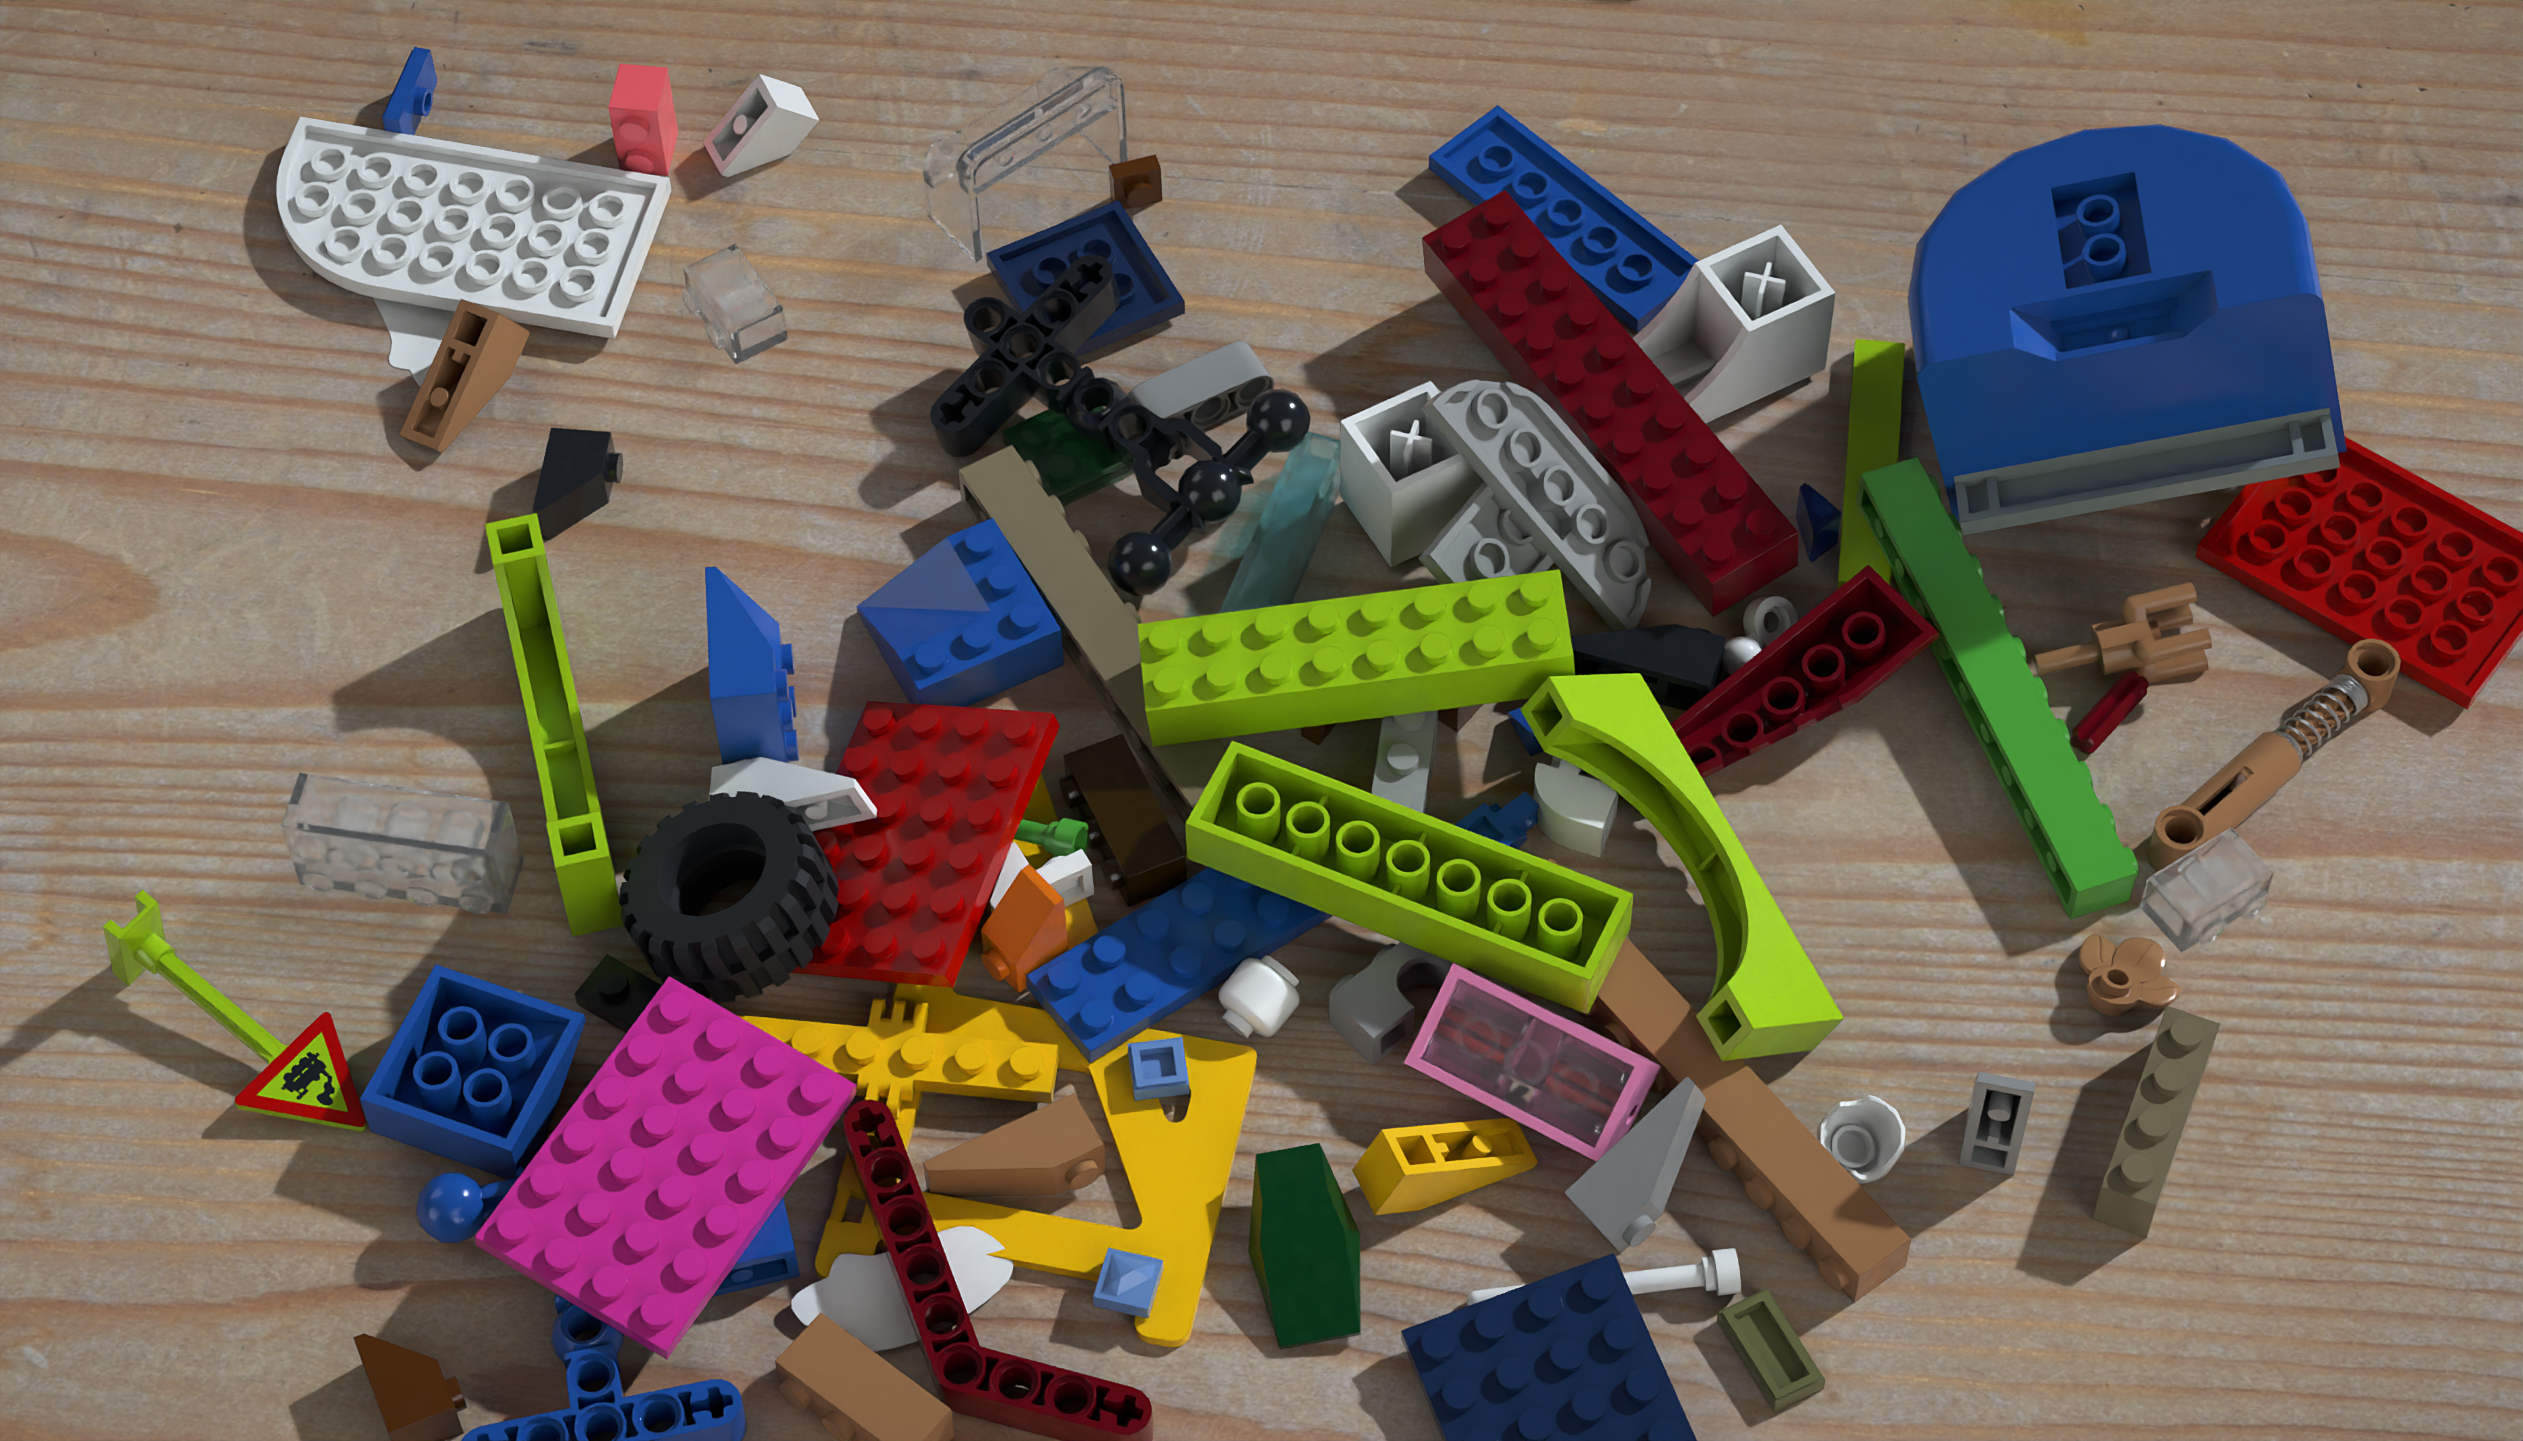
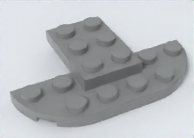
M1479 379L1469 380L1450 387L1431 398L1421 409L1483 479L1482 484L1418 558L1436 580L1442 585L1547 571L1555 562L1614 631L1635 629L1645 611L1651 589V578H1646L1644 548L1649 547L1643 523L1627 495L1557 413L1536 394L1508 381L1498 383L1479 381Z

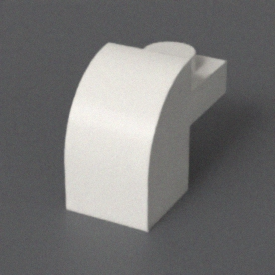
M1553 756L1551 766L1537 762L1533 799L1539 804L1538 826L1546 836L1557 844L1600 858L1616 818L1618 793L1602 781L1587 777L1588 772L1558 757Z

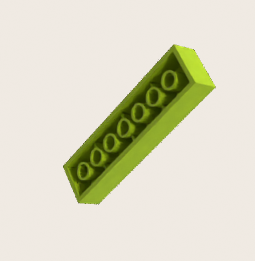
M1560 569L1137 624L1145 711L1153 747L1528 699L1533 696L1549 676L1575 675L1574 655Z
M1233 740L1185 823L1187 859L1587 1015L1631 926L1633 893Z

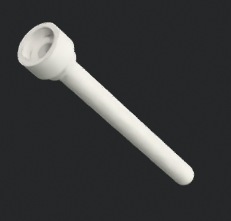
M1735 1248L1712 1250L1711 1256L1702 1257L1700 1264L1623 1273L1632 1295L1704 1286L1705 1292L1716 1290L1717 1296L1741 1293L1740 1270ZM1524 1285L1475 1290L1468 1295L1467 1306Z

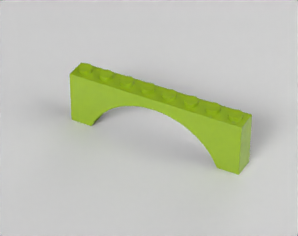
M537 513L486 523L485 528L540 780L553 861L572 937L624 926L620 915L622 906L619 903L617 882Z
M1641 674L1549 676L1520 709L1543 751L1583 769L1601 780L1632 804L1659 831L1676 852L1703 898L1714 929L1718 966L1712 994L1696 1017L1720 1059L1727 1061L1814 1050L1844 1017Z

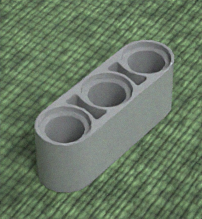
M1238 341L1135 386L1127 395L1134 400L1135 404L1149 409L1170 423L1177 419H1187L1202 430L1247 410L1254 398L1266 390L1274 389L1275 382L1250 345L1246 342Z

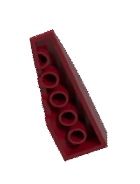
M1868 564L1670 725L1703 779L1860 702L1938 639L1939 633Z

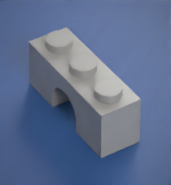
M1438 710L1382 717L1371 794L1426 814L1429 778H1432L1437 742Z
M1402 942L1397 945L1394 943L1388 944L1377 953L1369 966L1357 975L1349 974L1335 985L1329 995V1023L1373 1066L1414 1035L1415 1007L1402 993L1411 987L1420 985L1432 986L1440 990L1454 962ZM1474 971V972H1476V973H1478V974H1480V975H1482V976H1484V977H1486V978H1489V977H1490V976L1484 975V974H1482V973H1479V972H1477V971Z

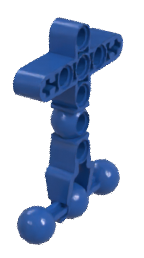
M519 1166L515 1179L479 1185L475 1180L463 1173H443L430 1179L419 1192L416 1216L420 1227L428 1235L441 1243H460L474 1237L484 1225L485 1219L490 1217L525 1169ZM555 1293L554 1302L558 1316L554 1320L551 1344L555 1354L564 1363L567 1371L566 1382L570 1408L480 1426L470 1430L461 1441H592L597 1435L604 1432L616 1434L615 1438L611 1441H742L747 1432V1419L739 1390L731 1382L723 1379H711L625 1397L619 1375L621 1369L617 1357L622 1347L624 1334ZM587 1330L599 1331L598 1335L588 1341L576 1339L578 1335ZM592 1382H607V1385L597 1392L583 1391ZM717 1412H723L724 1416L720 1418H714L713 1414ZM693 1416L694 1424L688 1425L686 1417ZM660 1421L674 1423L672 1427L661 1433L649 1431L651 1426Z

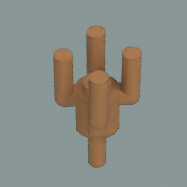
M2188 582L2127 597L2122 603L2123 618L2091 625V642L2034 655L2037 674L2044 675L2097 662L2104 676L2133 669L2140 676L2145 677L2149 683L2208 670V660L2204 651L2212 648V640L2208 628L2162 638L2161 635L2162 631L2193 624V615L2189 606L2190 603L2197 602L2193 583Z

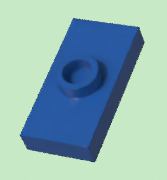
M414 47L382 115L385 131L415 135L422 116L427 117L429 115L433 102V92L438 82L431 50Z

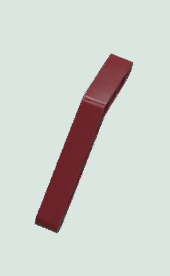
M863 1100L852 1105L846 1112L843 1120L849 1157L941 1402L957 1413L1061 1441H1152L1154 1432L1152 1406L1149 1398L1142 1391L1131 1386L988 1349L979 1345L893 1114L888 1106L876 1100ZM868 1132H873L874 1136L879 1139L880 1148L872 1151L867 1136ZM892 1176L900 1179L899 1183L892 1187L884 1188L876 1185L884 1177ZM911 1224L919 1228L915 1233L907 1236L894 1233L902 1225ZM920 1273H932L938 1276L933 1282L925 1285L912 1282L913 1278ZM946 1321L956 1325L947 1334L940 1335L930 1331L931 1327L939 1322ZM959 1371H968L975 1375L966 1384L958 1385L948 1381L952 1374ZM1013 1386H1024L1030 1390L1025 1397L1020 1399H1009L1003 1395L1004 1391ZM1070 1400L1079 1401L1085 1405L1084 1409L1075 1414H1065L1059 1411L1058 1407ZM1102 1408L1105 1411L1100 1410V1421H1098V1409ZM1127 1417L1135 1418L1128 1422L1127 1427L1119 1426L1126 1422Z

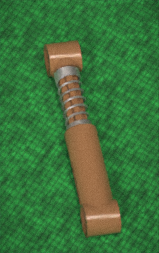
M2365 639L2354 644L2348 652L2345 665L2337 671L2334 679L2322 689V692L2315 694L2311 701L2304 704L2303 709L2297 710L2293 717L2287 718L2284 725L2277 727L2275 731L2262 733L2180 805L2170 806L2161 811L2155 821L2147 855L2153 869L2162 876L2172 879L2187 878L2194 874L2200 866L2202 857L2300 771L2303 755L2309 756L2312 753V747H2320L2322 744L2321 738L2329 739L2331 737V730L2338 731L2340 729V722L2347 723L2350 720V715H2357L2360 711H2376L2384 707L2391 698L2400 670L2401 660L2398 652L2390 644L2377 639ZM2172 840L2180 841L2184 844L2175 843Z

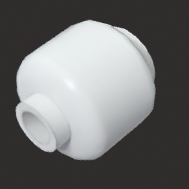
M1265 955L1262 960L1246 958L1219 991L1220 1003L1227 1010L1222 1020L1236 1033L1246 1039L1252 1032L1260 1036L1272 1037L1300 1003L1299 994L1295 989L1299 984L1298 979L1287 968L1268 955Z

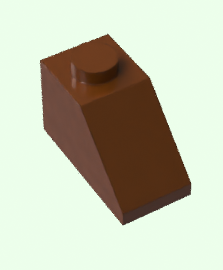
M365 1333L353 1337L391 1441H444L464 1433L457 1412L467 1409L466 1402L456 1376L445 1380L437 1359Z

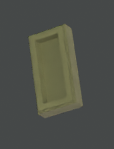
M1767 1288L1717 1312V1323L1774 1413L1824 1389L1825 1378Z

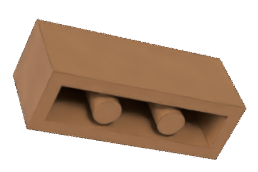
M820 1313L775 1360L780 1383L778 1389L782 1396L795 1408L803 1411L808 1407L820 1416L826 1430L839 1441H950L955 1436L952 1410L823 1313Z

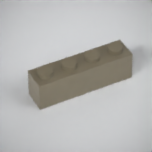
M2166 1006L2102 1183L2093 1220L2147 1238L2205 1074L2220 1023Z

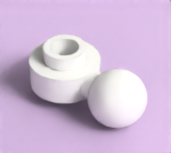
M1780 596L1757 598L1749 604L1743 619L1746 636L1734 637L1725 644L1722 666L1727 673L1732 675L1798 621L1797 612L1791 602ZM1764 616H1766L1768 620V627L1766 630L1764 628Z

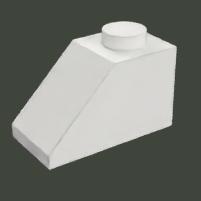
M758 74L703 143L720 174L730 177L792 154L818 123L819 118L801 87Z

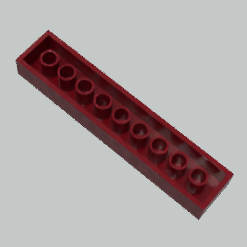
M1506 190L1422 237L1424 266L1427 276L1518 385L1528 389L1546 402L1619 485L1637 511L1643 523L1647 539L1712 617L1798 566L1799 532Z

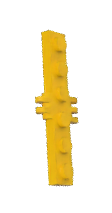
M873 998L868 1027L737 1015L857 1085V1096L866 1097L865 1100L880 1101V1098L888 1099L887 1106L894 1119H899L902 1100L913 1101L915 1091L1052 1103L1059 1062L1058 1045L927 1033L928 1003L917 1002L913 1021L906 1020L907 1001L895 1000L892 1017L888 1019L884 1018L886 1013L885 999Z

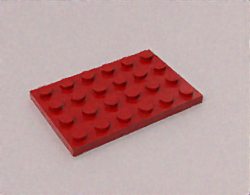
M2345 437L2347 452L2338 453L2340 468L2246 484L2198 544L2196 558L2349 644L2354 645L2365 639H2377L2390 644L2398 652L2401 660L2399 672L2467 710L2523 637V533Z
M867 701L836 774L856 779L877 808L876 818L812 831L831 863L832 871L837 877L839 892L836 900L838 901V908L834 922L827 923L830 932L823 946H815L812 950L813 959L803 969L798 966L790 973L953 988L1059 730L1060 724L1055 715L1049 712Z

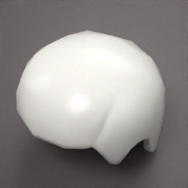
M1868 1095L1859 1100L1841 1101L1832 1107L1818 1126L1817 1140L1859 1184H1863L1884 1177L1899 1160L1904 1151L1905 1127L1895 1108L1878 1097Z

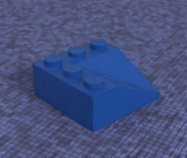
M994 518L947 536L856 606L858 615L911 704L968 707L1064 666L1061 628Z
M716 566L705 567L710 701L722 764L725 765L742 759L757 757L785 763L799 761L797 730L794 729V718L797 717L796 695L794 686H788L787 675L795 674L792 643H782L779 623Z
M435 964L360 1098L371 1132L508 1180L515 1179L518 1167L526 1169L546 1137L586 1022L585 1014Z

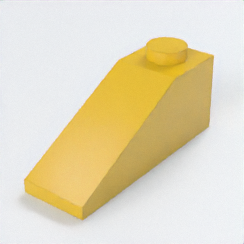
M1499 1118L1382 1129L1352 1171L1374 1215L1420 1211L1533 1169L1538 1160L1517 1121L1512 1118Z

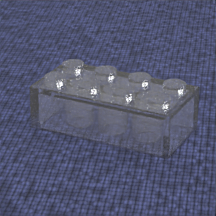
M299 773L281 824V829L300 884L322 892L335 889L356 892L371 899L391 897L410 900L415 904L425 907L439 904L460 907L474 914H486L488 912L507 914L524 862L509 802Z

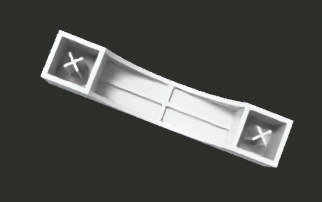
M1779 225L1694 263L1687 278L1675 295L1657 316L1633 337V340L1706 424L1825 369L1836 293L1783 226ZM1431 381L1340 421V496L1390 567L1423 553L1483 482V479L1421 409L1431 398L1441 392Z

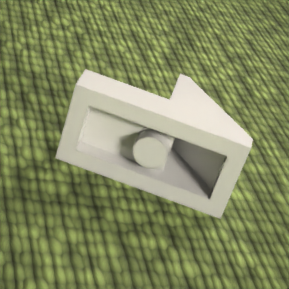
M1015 842L1011 844L991 897V914L1020 870L1029 864ZM1082 849L1067 856L1054 857L1047 861L1042 868L1036 870L1064 899L1065 907L1094 894L1092 864Z

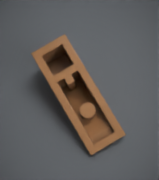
M461 299L399 435L443 453L510 378L530 331L496 311Z
M1075 1093L926 1160L923 1162L926 1187L929 1193L949 1197L1058 1195L1071 1188L1081 1189L1087 1187L1099 1175L1106 1172L1104 1143Z

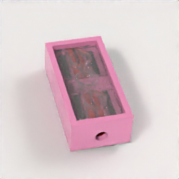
M1454 963L1404 1061L1405 1064L1596 1162L1631 1130L1662 1067L1522 995Z

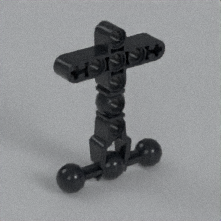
M1089 254L1074 261L1022 315L994 297L979 298L969 304L963 319L973 348L979 358L936 400L931 407L930 417L945 452L954 457H965L979 450L1033 396L1051 411L1063 414L1064 419L1069 422L1081 437L1094 442L1102 441L1104 448L1110 453L1116 450L1119 460L1135 473L1142 497L1165 512L1166 515L1150 532H1129L1118 539L1109 552L1108 570L1115 584L1122 591L1134 596L1152 595L1165 586L1171 575L1173 563L1171 553L1191 532L1205 535V524L1221 523L1232 516L1240 504L1242 486L1254 483L1250 471L1269 452H1289L1300 445L1309 432L1311 417L1307 405L1296 393L1283 388L1266 390L1254 398L1248 408L1246 418L1247 432L1223 454L1220 445L1187 419H1177L1170 423L1149 409L1135 404L1134 400L1125 393L1117 382L1104 377L1095 378L1093 370L1088 366L1082 369L1079 360L1073 353L1115 312L1121 299L1111 264L1104 257ZM1063 318H1064V319H1067V320H1065L1064 322H1061V323H1058V324H1053V323H1055L1057 320H1060V319H1063ZM996 326L995 329L984 332L986 329ZM1033 353L1029 357L1020 358L1024 354ZM1065 379L1069 380V381L1066 382L1065 384L1055 385V384L1058 383L1059 381H1062V380H1065ZM999 387V388H998L996 391H994V392L985 393L986 391H988V390L991 389V388ZM1101 406H1105V407H1106V408L1103 409L1102 411H1099V412H1091L1092 410H1094V409L1097 408V407H1101ZM1134 434H1143L1141 437L1137 439L1127 440L1130 436ZM1184 455H1189L1197 460V462L1185 469L1178 483V491L1156 475L1155 471L1160 467L1167 466L1171 459L1178 460Z

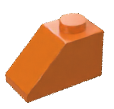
M1030 864L1020 870L981 929L984 952L981 955V960L993 978L997 981L1005 979L1020 993L1026 988V975L1068 951L1064 899Z

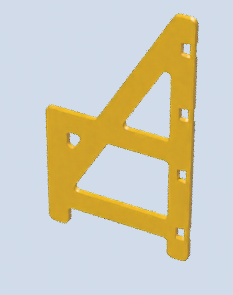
M1041 773L1022 819L1050 825L1051 822H1059ZM1013 839V842L1018 845L1027 862L1035 870L1042 868L1047 861L1053 858L1052 853L1046 852L1044 846ZM1087 898L1065 907L1068 950L1097 934L1098 929ZM956 981L953 988L897 983L888 1012V1019L892 1017L895 1000L907 1001L906 1020L913 1021L917 1002L928 1003L927 1033L1058 1045V1068L1088 1074L1092 1079L1142 1221L1141 1225L1135 1229H1124L922 1192L936 1231L940 1232L958 1226L975 1227L995 1238L1005 1248L986 1255L1012 1260L1015 1267L1098 1282L1108 1248L1163 1260L1164 1270L1149 1319L1135 1316V1332L1141 1341L1165 1347H1180L1184 1345L1191 1336L1257 1067L1256 1051L1252 1047L1147 1028L1089 1063L1046 1010L959 995L954 992ZM1182 1037L1189 1080V1093L1191 1095L1187 1114L1182 1121L1177 1123L1168 1121L1162 1110L1159 1098L1134 1100L1127 1044ZM915 1091L913 1101L902 1100L899 1119H895L906 1151L908 1150L923 1098V1091ZM880 1098V1102L887 1106L888 1099ZM868 1132L867 1136L872 1151L880 1148L879 1139L874 1136L873 1132ZM848 1151L837 1184V1193L829 1219L826 1221L815 1259L816 1273L821 1280L829 1277L832 1264L839 1255L850 1253L874 1256L878 1254L880 1247H882L867 1202L860 1224L849 1221L842 1222L850 1196L865 1200ZM892 1176L884 1177L876 1185L884 1188L892 1187L898 1184L899 1178ZM907 1224L898 1227L894 1233L907 1236L915 1233L919 1228L915 1225Z

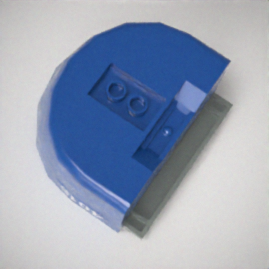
M2162 124L2084 129L2012 153L1957 190L1916 244L1908 292V309L1917 381L1952 514L1960 522L1963 536L2340 468L2338 453L2347 452L2324 301L2309 224L2282 173L2231 140Z

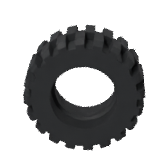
M737 791L736 797H730L728 793L724 792L709 795V801L699 804L695 800L682 806L684 811L677 816L671 818L668 815L657 824L658 830L651 837L646 835L638 844L636 850L638 853L637 858L629 859L623 875L626 882H622L619 894V903L622 906L620 915L624 927L656 976L661 978L663 983L668 977H671L708 999L712 996L715 1002L720 1003L735 1002V997L738 995H744L745 998L749 999L763 994V988L773 983L778 987L790 979L788 974L798 966L803 969L813 959L812 950L815 946H823L830 932L827 923L834 922L838 908V901L836 900L839 892L837 877L832 871L831 863L801 814L793 807L786 806L780 799L764 794L760 798L758 793ZM760 877L753 889L731 907L717 913L699 916L704 906L721 890L736 882Z

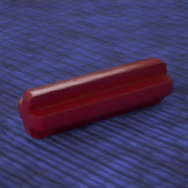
M2134 670L2125 672L2072 729L2070 741L2073 747L2079 748L2084 754L2094 753L2147 695L2148 680Z

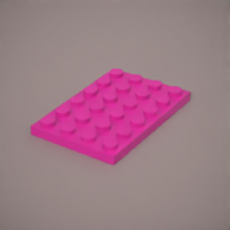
M668 977L475 1236L476 1246L667 1360L856 1095V1084L675 979Z

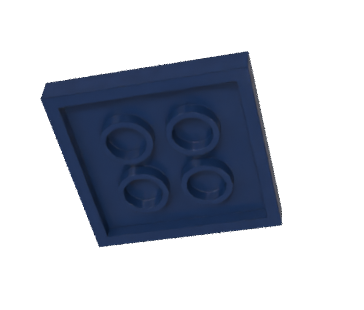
M1119 200L986 253L988 268L1015 311L1020 315L1080 257L1090 254L1106 258L1111 264L1120 292V304L1115 312L1073 353L1076 358L1185 314L1184 299ZM1063 318V319L1057 320V321H1056L1055 323H1053V324H1058V323L1064 322V321L1067 320V319H1064V318Z

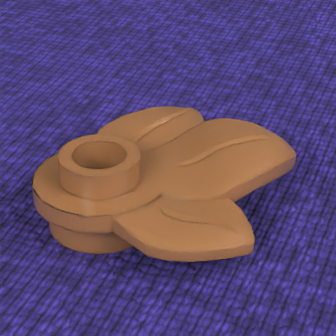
M2092 934L2082 944L2078 962L2089 976L2086 984L2089 994L2088 998L2091 1005L2103 1014L2121 1016L2129 1012L2136 1005L2156 1009L2163 1008L2172 1004L2179 997L2182 988L2169 978L2160 975L2165 964L2166 955L2162 947L2154 940L2134 937L2124 940L2117 946L2099 934Z

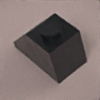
M551 428L533 505V513H537L543 540H551L609 503L613 483L621 482L623 473L622 453H615L611 432Z

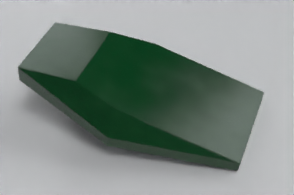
M1320 1143L1256 1154L1248 1253L1279 1348L1285 1349L1361 1335L1360 1232Z

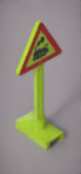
M141 890L135 896L138 915L123 929L111 919L103 926L113 974L126 985L130 986L146 970L152 974L159 973L269 1064L235 1097L234 1102L237 1109L359 1132L366 1129L367 1125L330 1013H322L290 1045H283L174 955L175 949L165 939L159 903L144 890Z

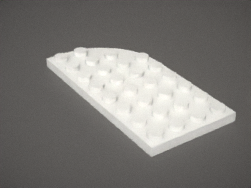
M300 117L279 165L276 181V197L280 217L286 235L294 250L315 272L344 289L378 299L454 312L460 300L464 299L496 311L513 322L615 339L672 191L670 179L667 177Z

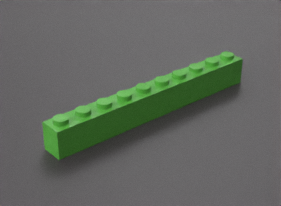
M1918 457L1862 473L1856 501L1891 566V573L1905 600L1938 631L1939 638L1931 643L1929 647L2069 919L2129 901L2135 879L2139 874L2136 857L2129 847H2123L2115 832V820L2110 808L2105 803L2100 804L2093 790V780L2088 766L2084 761L2077 760L2070 747V735L2066 724L2062 719H2056L2048 705V694L2043 681L2038 676L2033 677L2026 663V652L2021 639L2017 635L2012 636L2004 622V609L2000 599L1995 594L1990 595L1983 582V571L1977 556L1969 554L1962 542L1961 527L1956 516L1952 513L1948 514L1941 502V492L1936 478L1932 474L1927 475Z

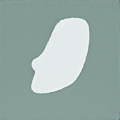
M373 297L392 340L388 357L389 364L395 368L410 370L414 379L421 387L455 312Z
M958 1226L937 1233L965 1308L969 1314L988 1301L1009 1281L1013 1271V1261L986 1255L1005 1249L1001 1243L989 1234L975 1227ZM850 1253L839 1255L832 1264L829 1277L806 1287L792 1299V1310L804 1325L808 1326L820 1313H823L874 1352L889 1350L918 1341L886 1253L874 1256ZM920 1273L913 1278L912 1282L925 1285L933 1282L938 1276L932 1273ZM939 1322L933 1325L930 1331L936 1333L953 1323Z

